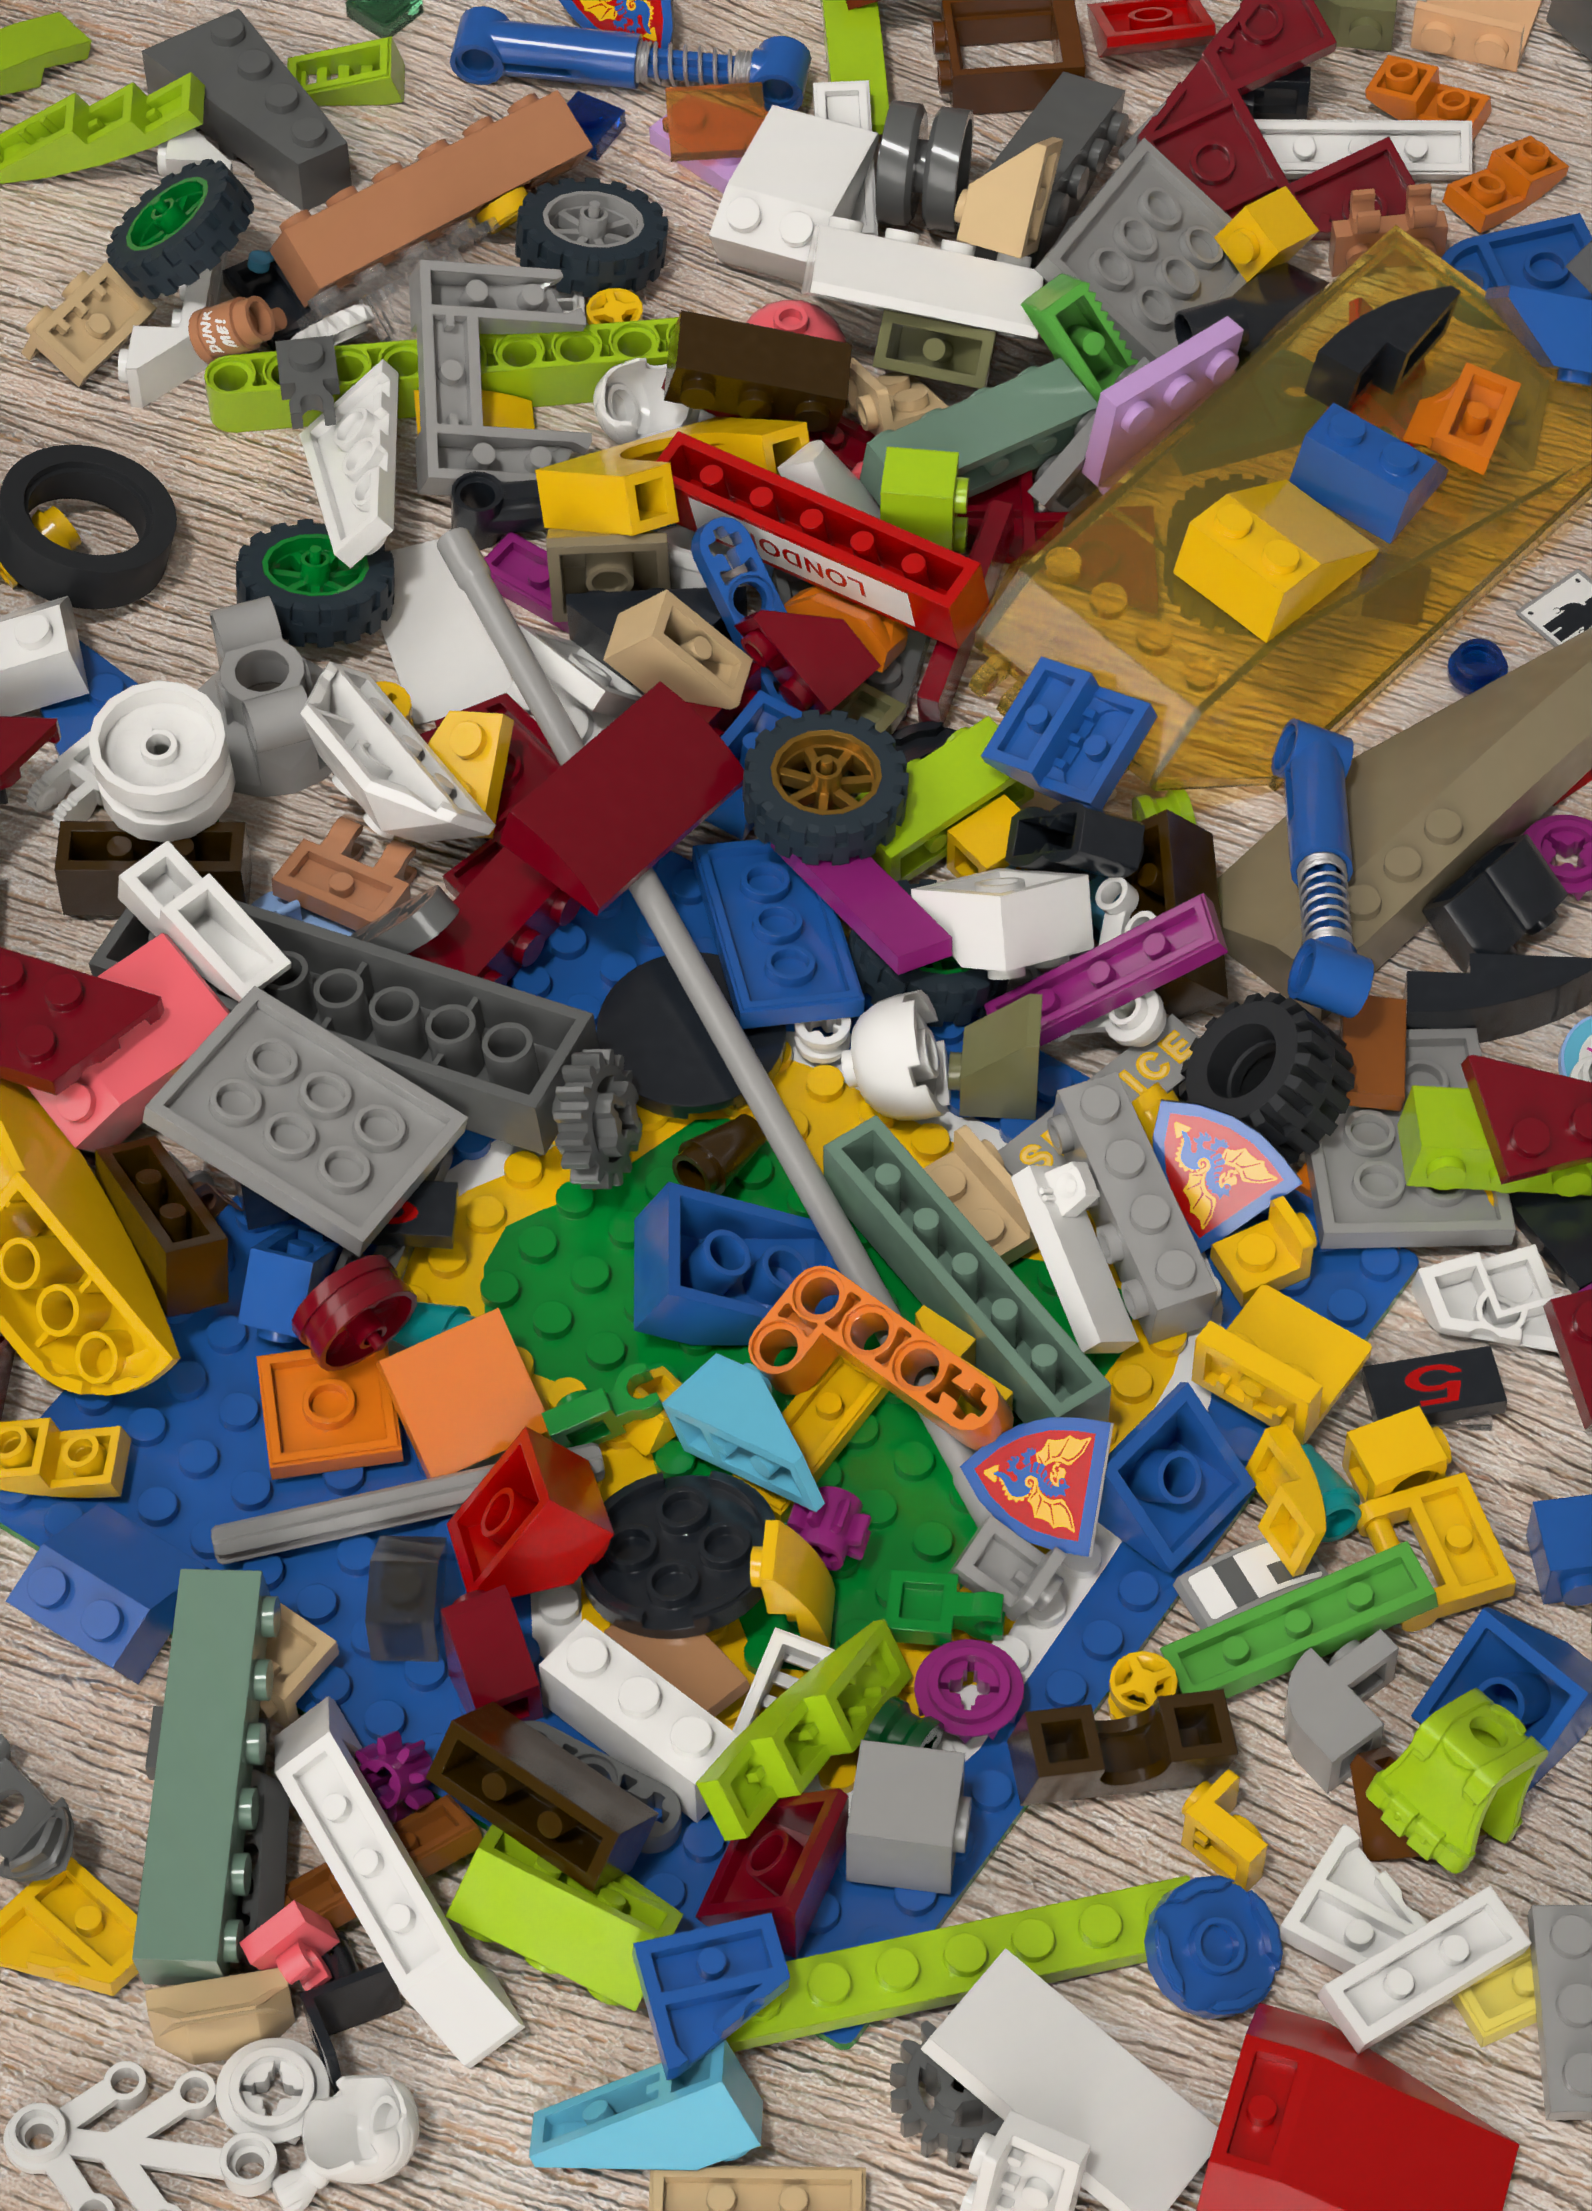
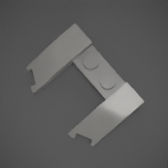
M419 259L409 277L411 332H417L421 431L415 439L417 494L451 495L452 485L456 479L465 473L473 471L494 475L501 483L536 480V469L569 459L572 451L585 455L592 442V433L483 426L479 334L583 331L585 328L586 316L582 308L564 313L550 288L563 278L561 270Z

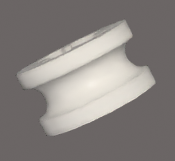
M850 1018L794 1023L796 1049L803 1058L811 1062L821 1064L835 1062L841 1058L842 1051L849 1050L851 1043ZM821 1026L826 1033L833 1032V1035L824 1037L820 1031H812V1029Z

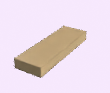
M710 2165L697 2171L650 2170L648 2211H866V2167Z

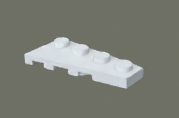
M384 359L334 403L336 425L325 426L324 414L322 413L299 434L334 555L349 568H352L365 555H371L378 551L385 543L388 535L394 530L399 373Z

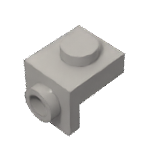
M990 1515L981 1523L949 1573L959 1574V1583L973 1593L989 1591L1003 1594V1612H1005L1007 1618L1014 1622L1030 1608L1034 1607L1041 1612L1049 1604L1064 1581L1062 1577L1056 1574V1571L1067 1554L1056 1546L1047 1554L1042 1553Z

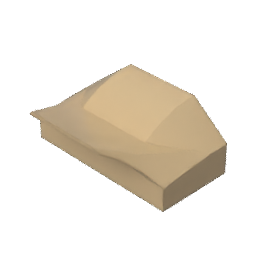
M279 1968L145 1990L147 2012L155 2046L192 2065L228 2060L239 2049L254 2041L266 2038H280L295 2023L290 1985L283 1977Z

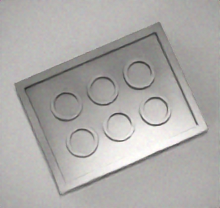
M1145 138L1128 154L1035 268L1048 282L1062 273L1090 283L1089 290L1096 293L1095 300L1102 302L1101 309L1108 312L1107 319L1114 321L1113 328L1120 331L1119 338L1126 340L1125 347L1133 350L1131 357L1138 359V362L1143 356L1152 362L1178 346L1174 329V318L1178 311L1233 296L1246 283V280L1214 239L1232 218Z
M254 986L145 1106L142 1122L360 1257L463 1135L468 1117Z
M1477 1028L1406 1029L1405 1099L1402 1110L1393 1111L1348 1106L1346 1113L1339 1114L1335 1123L1338 1127L1331 1136L1325 1134L1319 1141L1320 1147L1310 1155L1304 1152L1321 1249L1512 1245L1516 1227L1509 1193L1492 1191L1494 1198L1493 1206L1488 1201L1484 1190H1438L1433 1187L1406 1186L1397 1124L1412 1085L1468 1088L1461 1063L1467 1056H1482ZM1334 1030L1333 1032L1340 1037V1030Z

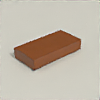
M1368 995L1362 1009L1355 1017L1350 1019L1340 1015V1037L1347 1044L1345 1049L1352 1054L1354 1066L1349 1070L1355 1075L1354 1088L1346 1094V1097L1350 1100L1349 1106L1393 1111L1402 1110L1405 1099L1407 999Z

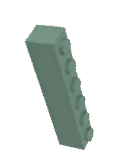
M877 1115L823 1146L824 1177L846 1216L922 1305H925L976 1339L975 1367L1013 1391V1411L1023 1423L1048 1417L1086 1418L1109 1422L1111 1384Z
M180 1569L132 1960L144 1984L179 1985L229 1976L230 1963H240L242 1959L243 1949L239 1942L244 1939V1926L242 1920H236L238 1896H248L252 1875L250 1854L243 1853L246 1830L256 1829L259 1816L257 1788H251L253 1765H263L266 1754V1727L264 1723H258L261 1701L271 1700L274 1682L273 1662L271 1659H265L268 1637H278L281 1621L280 1599L278 1596L270 1595L262 1571Z

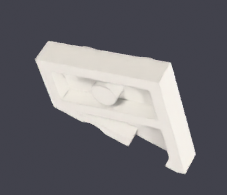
M1345 1824L1340 1828L1280 1926L1281 1941L1342 1973L1347 1972L1427 1924L1419 1912L1413 1911L1405 1904L1401 1889L1386 1870L1382 1873L1377 1871L1359 1848L1360 1837L1353 1828Z

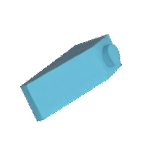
M716 1353L662 1403L685 1452L814 1512H817L825 1504L806 1460L771 1395L772 1385L770 1381L753 1364L744 1363L742 1365Z
M725 2039L676 2079L666 2080L662 2063H659L534 2112L529 2158L535 2167L697 2171L720 2161L736 2160L744 2156L751 2149L761 2146L763 2100Z

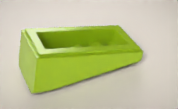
M392 36L287 59L288 70L317 106L391 105L404 102L405 65ZM331 74H338V78L331 79ZM308 75H317L316 83L308 84Z

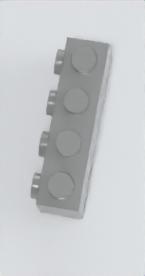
M1115 1071L1057 1090L1053 1117L1047 1120L1050 1139L1056 1152L1059 1155L1063 1154L1067 1163L1072 1161L1087 1162L1100 1197L1086 1209L1089 1210L1096 1225L1097 1239L1108 1264L1113 1263L1122 1283V1296L1130 1316L1134 1320L1138 1319L1149 1345L1206 1326L1211 1321L1218 1292L1217 1287L1118 1072Z

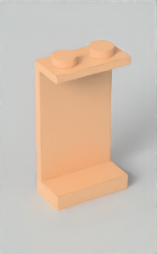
M1418 0L1414 11L1410 48L1517 72L1543 0H1426V2Z

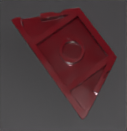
M0 947V1078L57 1096L80 1079L87 1067L101 1063L120 1049L118 1039L143 1020H146L150 1025L159 1020L164 1012L161 996Z

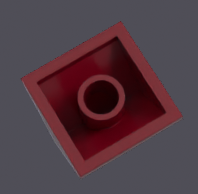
M840 1788L778 1798L748 1838L731 1840L695 1917L704 1925L713 1926L772 1912L783 1954L796 1959L846 1849L849 1796Z

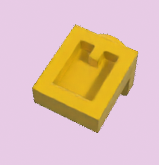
M1282 1195L1270 1201L1268 1220L1211 1244L1210 1259L1243 1307L1261 1285H1268L1279 1291L1309 1278L1313 1249L1317 1246V1238L1313 1226L1306 1215L1302 1212L1296 1214Z
M1228 1769L1213 1785L1208 1781L1199 1784L1185 1801L1182 1807V1814L1185 1816L1181 1845L1217 1874L1235 1880L1233 1884L1241 1886L1248 1892L1263 1876L1268 1844L1263 1841L1260 1832L1249 1820L1240 1815H1230L1237 1804L1240 1777Z

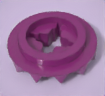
M1554 815L1535 822L1524 832L1523 835H1529L1568 894H1572L1579 901L1586 892L1592 890V821L1575 815ZM1558 853L1564 858L1570 857L1573 854H1579L1577 866L1574 867L1568 862L1561 866H1555L1556 854Z
M964 1639L952 1641L936 1648L923 1660L915 1677L914 1692L919 1716H932L944 1724V1732L958 1736L966 1744L972 1737L983 1735L994 1739L999 1729L1009 1722L1015 1723L1018 1710L1024 1698V1683L1019 1667L1004 1650L985 1641ZM967 1672H974L973 1682L977 1683V1691L982 1694H988L978 1695L975 1699V1705H971V1710H964L960 1694L955 1693L961 1691L963 1682L967 1681Z

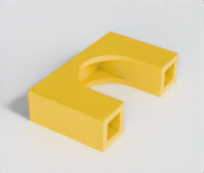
M713 417L536 469L535 473L544 528L634 536L679 522L671 465L669 462H656V460L678 431L780 475L777 467L810 442L807 422Z

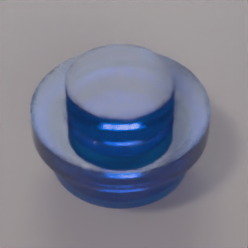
M1470 639L1463 642L1451 654L1447 667V675L1452 685L1466 694H1471L1508 673V664L1501 649L1495 643L1485 639Z

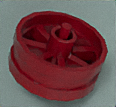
M383 1255L365 1256L348 1263L327 1276L309 1293L298 1306L292 1318V1331L303 1344L310 1347L312 1357L321 1368L326 1371L342 1370L361 1362L375 1352L381 1351L386 1346V1343L394 1338L410 1320L417 1307V1295L407 1283L398 1278V1271Z

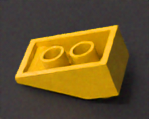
M1285 479L1227 493L1190 521L1173 573L1265 643H1268L1377 556L1379 547Z

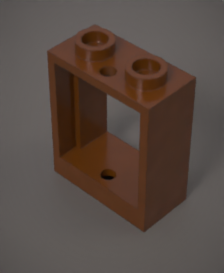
M941 0V21H932L931 23L932 47L934 55L943 54L944 60H937L939 94L949 93L951 107L973 110V114L1034 110L1063 71L1085 78L1086 65L1075 0ZM1051 40L1054 63L963 69L960 46Z

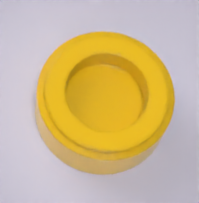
M524 187L516 188L503 195L476 215L486 234L490 233V235H493L517 222L519 206H523V199L528 194Z

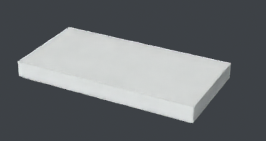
M1006 1948L921 2048L925 2054L1004 2121L1010 2110L1090 2144L1091 2147L1081 2186L1110 2211H1168L1211 2155L1218 2127Z

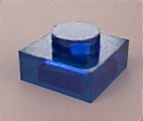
M577 91L567 105L593 146L586 156L598 161L626 127L625 110Z

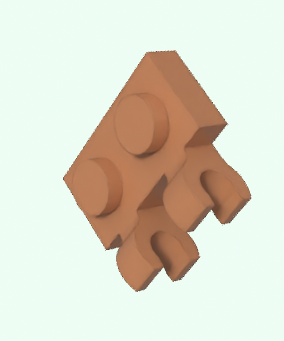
M1431 183L1408 185L1406 191L1405 214L1381 216L1380 210H1375L1374 208L1375 189L1351 191L1349 219L1332 221L1328 256L1332 277L1437 267L1445 253L1448 223L1444 210L1437 211V206L1431 205Z
M341 816L333 824L328 835L320 845L305 838L300 842L273 876V895L288 902L297 899L302 908L357 931L411 899L410 885L417 875V869L409 866L408 863L416 854V848L393 839L387 845L373 868L358 862L364 853V846L355 843V840L363 831V825Z

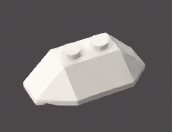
M329 661L319 676L300 714L318 755L334 773L332 777L333 784L343 794L356 800L366 812L363 816L365 823L384 838L393 839L396 835L418 843L489 835L496 825L370 675Z

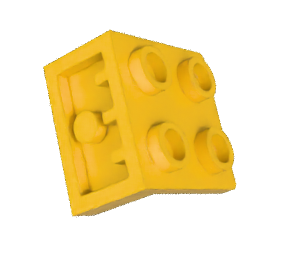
M1261 1285L1227 1329L1209 1321L1196 1337L1191 1381L1271 1427L1287 1423L1299 1443L1304 1445L1370 1358L1372 1346L1369 1342L1268 1285Z

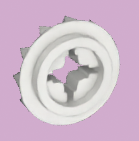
M352 305L308 326V328L296 333L291 340L333 335L334 346L347 345L369 332L366 325L375 320V316L369 305Z
M285 2038L261 2039L245 2045L225 2063L217 2079L215 2091L216 2104L221 2120L232 2130L234 2135L242 2132H257L268 2137L273 2144L288 2142L295 2146L302 2135L303 2117L310 2102L314 2099L330 2097L329 2078L323 2062L307 2046ZM276 2071H279L284 2092L292 2095V2098L280 2099L277 2109L272 2112V2116H267L262 2097L255 2094L256 2092H267L270 2082L275 2080Z

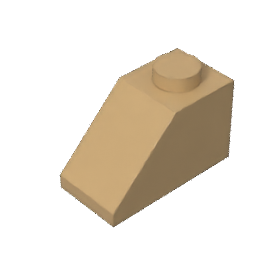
M1051 137L1040 141L969 184L968 189H963L958 198L954 213L955 222L960 223L956 240L1020 259L1036 252L1039 246L1063 139Z
M667 589L618 614L603 659L644 693H647L661 681L685 702L729 710L739 706L753 661L751 657Z

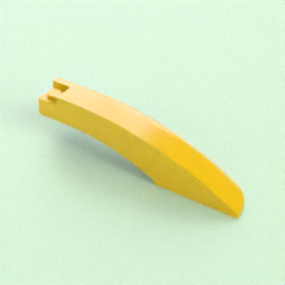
M0 1078V1332L30 1368L45 1380L69 1392L80 1395L107 1396L125 1394L143 1388L163 1376L181 1358L148 1275L119 1217L79 1149H76L26 1086Z

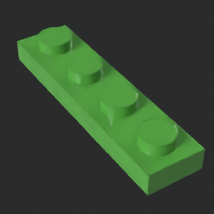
M1405 1541L1160 1648L1162 1657L1167 1659L1175 1669L1179 1694L1224 1689L1227 1699L1293 1670L1301 1656L1310 1648L1320 1657H1324L1339 1650L1352 1640H1363L1372 1636L1380 1629L1382 1631L1432 1610L1438 1607L1437 1596L1408 1541Z

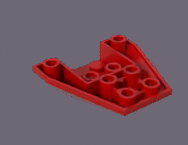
M1259 2003L1244 2038L1209 2158L1196 2211H1503L1520 2144L1368 2048L1357 2054L1343 2032L1329 2022Z

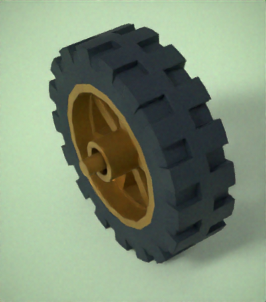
M819 710L803 711L800 718L792 719L789 715L777 720L775 728L771 731L765 728L755 738V749L749 748L746 753L743 775L742 802H744V815L748 824L754 823V834L762 843L766 844L770 841L775 845V852L781 856L790 859L793 854L802 857V863L809 865H819V860H831L832 866L849 864V858L859 856L861 860L868 858L876 853V846L880 843L884 846L889 844L895 837L896 825L901 827L904 822L909 773H906L907 760L902 750L896 751V740L886 730L882 733L877 731L875 723L867 718L860 717L857 721L848 718L849 712L832 710L831 715H819ZM808 767L811 774L799 772L797 770ZM847 770H849V771H851L852 773H854V774L857 775V776L843 777V775L847 772ZM780 784L801 790L788 796ZM869 792L859 802L849 795L852 793Z

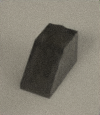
M379 1537L370 1560L365 1616L371 1660L439 1662L442 1628L440 1609L443 1608L448 1548L447 1537Z

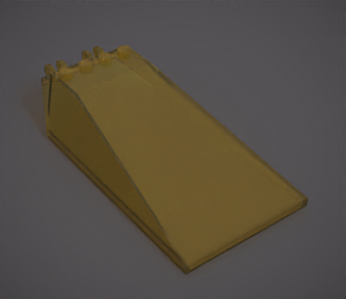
M1395 225L1240 361L1228 378L1214 386L1008 566L975 633L974 646L989 659L972 675L968 687L977 696L982 698V696L985 697L986 694L995 689L1009 675L1015 678L1017 681L1003 694L996 708L1005 717L1041 656L1091 672L1100 687L1149 702L1158 716L1124 774L1130 770L1155 791L1269 786L1276 791L1284 784V779L1273 775L1271 770L1272 757L1282 730L1289 720L1295 718L1339 733L1592 498V385L1583 386L1557 381L1558 370L1542 367L1486 302L1485 290ZM1452 285L1461 290L1445 335L1393 395L1371 384L1349 411L1402 441L1419 400L1436 395L1449 388L1461 376L1466 362L1522 383L1485 474L1482 475L1459 465L1428 448L1403 441L1448 469L1446 478L1391 544L1326 508L1379 547L1377 556L1268 643H1265L1173 573L1189 522L1227 493L1285 479L1290 480L1306 433L1329 408L1305 394L1304 391L1318 350L1337 332L1360 316L1390 301L1421 291Z

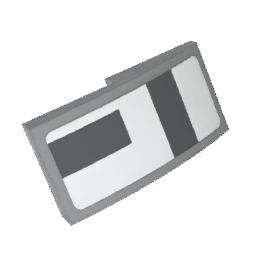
M1262 1538L1196 1566L1178 1576L1173 1587L1200 1630L1329 1574L1314 1553L1304 1574L1292 1577L1266 1538Z

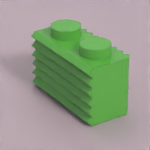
M1061 273L1021 303V306L1054 358H1061L1098 403L1100 393L1112 386L1117 377L1127 367L1137 365L1138 359L1131 357L1133 350L1126 348V340L1119 338L1120 331L1113 328L1114 321L1107 319L1108 312L1101 309L1102 302L1095 300L1096 293L1089 290L1090 283Z

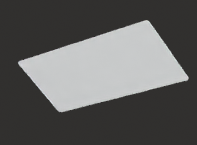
M439 539L391 550L395 568L394 605H392V614L388 621L381 620V630L401 687L405 688L410 695L412 704L411 716L413 722L417 725L446 717L449 711H461L504 694L512 683L507 667L466 593L458 587L437 549Z

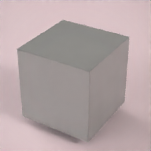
M861 1740L846 1832V1881L950 1894L956 1852L965 1853L971 1815L972 1797L964 1796L965 1753Z

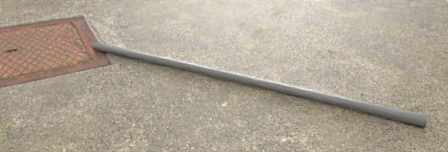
M463 527L451 529L439 538L437 549L458 587L466 593L548 744L562 766L585 745L491 578V570L469 530ZM651 867L628 889L840 1273L902 1316L653 867ZM880 1330L874 1333L880 1345L887 1339L889 1330ZM930 1366L922 1369L917 1374L914 1386H924L935 1379L936 1376ZM918 1412L953 1476V1483L977 1528H979L986 1518L993 1515L978 1500L960 1468L977 1451L965 1446Z

